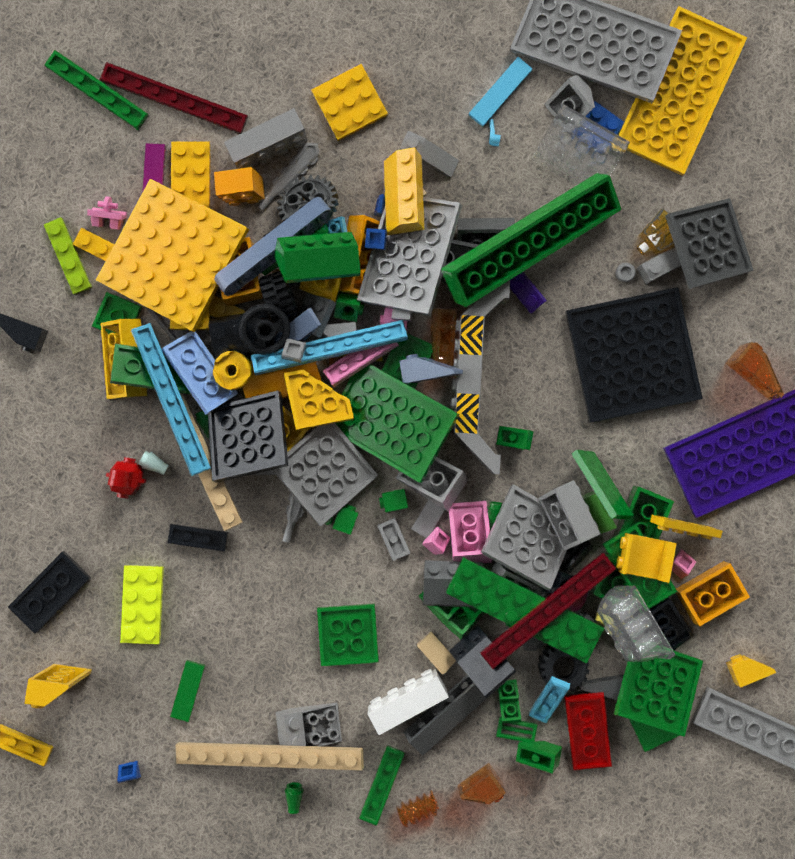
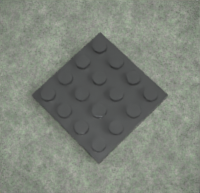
M730 198L669 213L665 216L689 289L754 271Z

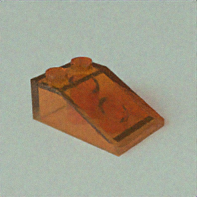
M749 342L740 345L725 362L768 400L784 396L769 358L758 343Z

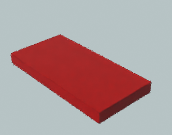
M604 692L564 696L573 770L612 767Z

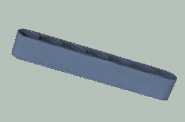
M321 197L312 199L219 271L214 278L215 282L226 296L235 294L276 262L274 252L277 238L311 235L331 219L333 211Z

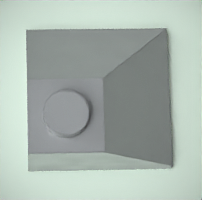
M578 74L570 77L544 104L567 133L571 132L595 108L591 88Z

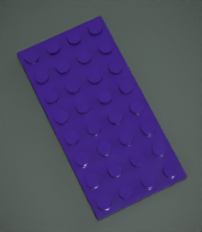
M795 389L663 447L694 518H698L795 474Z

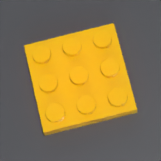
M362 64L311 89L337 141L388 116Z

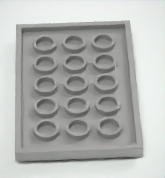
M423 197L425 230L387 235L385 250L372 249L357 300L362 303L431 316L442 278L441 268L446 264L462 208L461 203ZM385 206L378 229L386 230Z

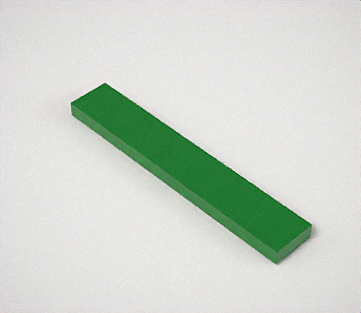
M56 50L53 51L44 64L46 68L136 130L140 129L149 116L148 113Z

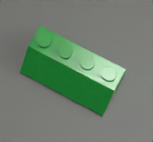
M352 232L277 238L274 257L286 283L355 277L361 274L358 244Z

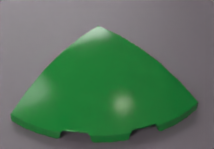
M422 592L421 594H419V598H420L422 601H423V592ZM427 606L460 640L469 633L485 613L475 607Z

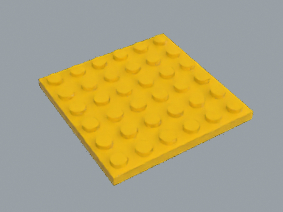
M150 179L96 281L195 332L219 287L214 280L216 274L233 261L249 229Z

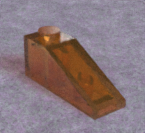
M435 308L432 309L431 313L433 360L453 366L457 309Z

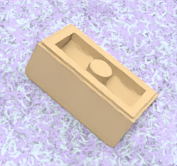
M432 631L417 643L418 648L442 675L456 662L452 654Z

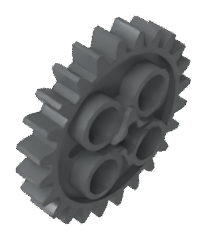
M310 175L308 179L302 176L301 181L296 178L294 185L288 183L290 188H283L285 194H279L281 200L277 201L279 205L277 210L281 220L284 222L316 197H321L333 212H337L335 206L339 205L337 200L339 196L331 181L327 182L325 177L320 179L319 175L313 179L312 175Z

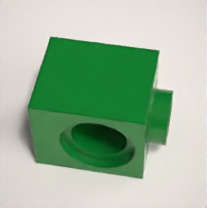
M339 292L334 318L357 322L358 316H362L364 304L357 300L358 295Z
M404 488L384 492L382 497L379 498L381 509L385 508V512L408 508Z
M346 504L345 507L343 506L338 511L333 529L351 535L359 514L356 511V507Z

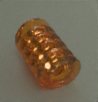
M430 790V797L423 793V800L416 796V803L408 799V806L403 801L401 802L400 809L396 805L399 818L405 828L408 827V821L415 825L416 818L419 822H422L423 815L426 819H430V812L437 816V809L439 810L432 790Z

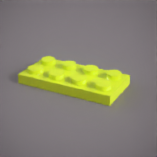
M124 565L120 643L160 644L164 566Z

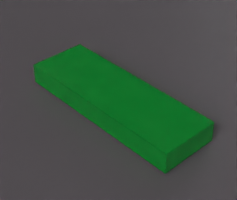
M190 660L186 661L170 717L186 722L190 721L206 665Z

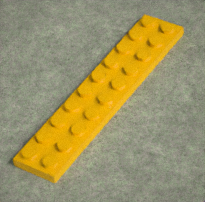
M171 142V189L210 208V142ZM210 304L196 330H209ZM170 320L171 330H189Z

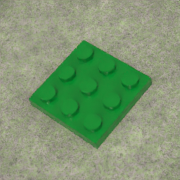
M375 603L317 607L321 666L379 662Z

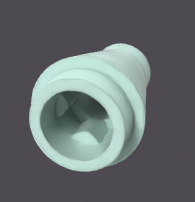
M147 451L144 452L138 463L143 469L164 475L169 466L153 452L149 453Z

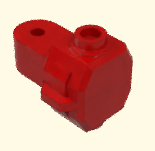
M124 457V461H117L110 469V473H106V477H109L107 485H110L111 491L116 492L119 498L128 499L129 495H135L142 484L146 483V479H143L142 467L135 463L136 459Z

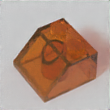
M487 763L458 784L460 798L467 801L484 804L497 803L506 793L501 779L490 763Z

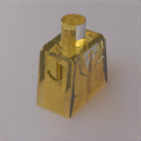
M663 208L639 234L643 241L636 248L642 255H645L650 250L657 255L674 245L665 217L668 213Z

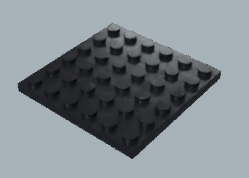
M678 287L565 311L589 423L703 399Z

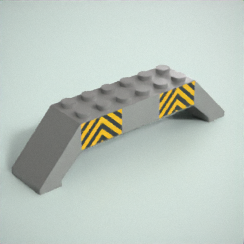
M510 280L483 296L455 322V334H458V339L454 341V353H457V359L453 360V367L462 369L463 374L456 375V378L452 380L451 391H455V398L452 397L450 409L460 414L452 427L453 434L491 474H500L501 455H496L478 434L484 319L501 303L506 304L509 299Z

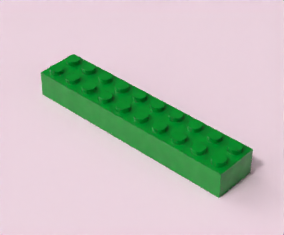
M594 174L441 268L455 303L465 307L471 305L621 211L622 209L610 175Z

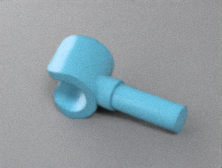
M490 119L489 144L499 146L501 135L495 134L494 121Z

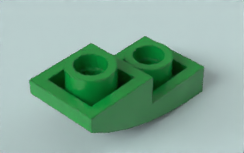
M507 680L498 688L502 724L521 722L522 720L517 680Z

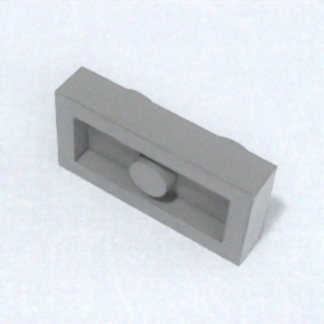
M395 518L377 525L393 561L410 554V550Z

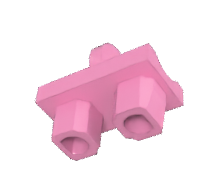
M107 196L104 202L98 201V207H103V209L93 207L92 210H87V215L91 216L92 226L103 227L104 218H110V228L121 229L123 219L127 218V212L111 210L118 209V204L112 203V198Z

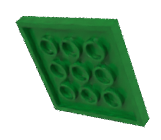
M634 637L614 714L685 737L703 660Z

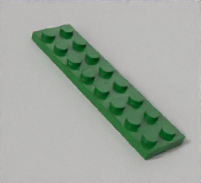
M462 557L445 591L447 594L511 626L546 599ZM566 609L533 637L587 663L604 627Z

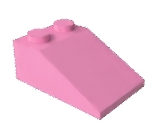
M487 502L453 503L449 509L453 561L460 562L462 557L472 562L492 563L491 558L481 553L490 533Z

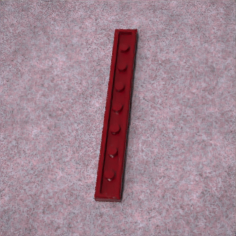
M106 62L99 79L101 82L242 134L248 119V115Z
M604 553L600 554L479 653L490 667L494 669L616 570V567Z

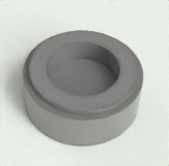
M630 263L620 264L615 272L617 279L621 282L631 281L636 273L634 266Z

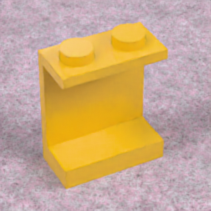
M625 533V536L620 541L622 552L621 557L618 556L616 568L622 574L637 575L669 583L677 543Z

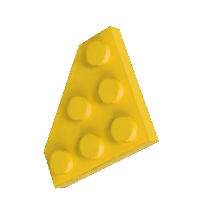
M303 369L284 373L296 431L354 419L350 399L344 395H340L333 388L312 377L310 373Z

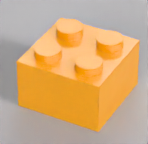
M252 167L214 172L216 196L230 206H238L240 202L254 204L258 203L259 200L265 199L263 177Z

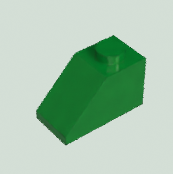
M546 741L519 742L516 762L553 774L560 763L562 746Z

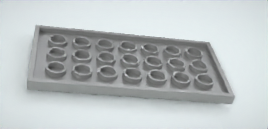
M530 0L510 47V52L573 75L578 74L586 80L653 103L682 30L598 0Z

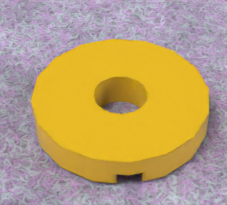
M227 351L215 360L213 376L220 387L228 390H238L249 382L252 375V366L244 354L236 351ZM231 365H234L237 370L233 376L228 374V368Z

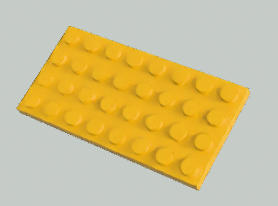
M678 6L669 26L680 29L682 32L653 103H649L635 97L614 145L683 176L747 37Z

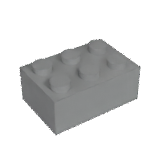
M574 480L539 497L563 550H567L600 535L598 525L593 520L589 512V506L584 502L580 488Z

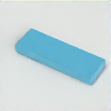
M552 676L530 709L529 716L547 723L568 692L570 683Z

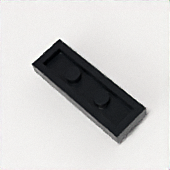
M170 524L167 543L225 552L228 532Z

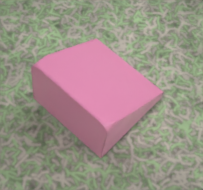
M436 527L422 545L435 555L443 554L450 537L439 527Z
M681 549L674 557L672 571L682 579L689 575L696 561Z

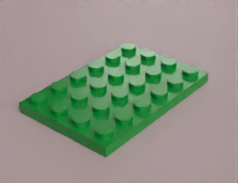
M369 364L351 376L341 394L350 399L354 419L335 424L350 442L415 481L422 483L460 414Z

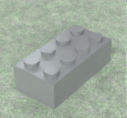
M293 108L224 143L237 169L248 167L254 169L253 166L259 163L264 165L270 162V158L276 155H285L290 148L303 146L305 141H307V136Z

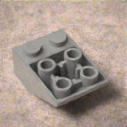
M337 703L290 708L275 712L279 745L322 747L342 741Z

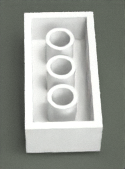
M428 669L417 680L414 678L409 679L404 683V687L400 689L395 687L387 692L388 695L382 699L379 696L370 701L368 716L378 735L449 698L447 689L436 669L433 671Z

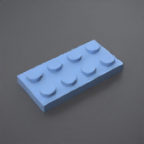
M196 331L185 334L161 349L205 415L238 394L236 390L220 387L213 376L215 359Z

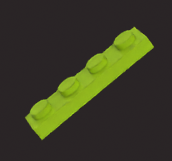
M60 217L43 224L72 293L76 295L92 288L63 218Z

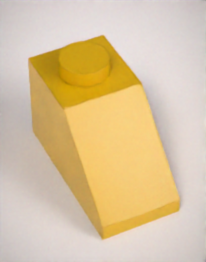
M741 654L731 657V661L726 662L734 683L740 688L776 673L772 667Z

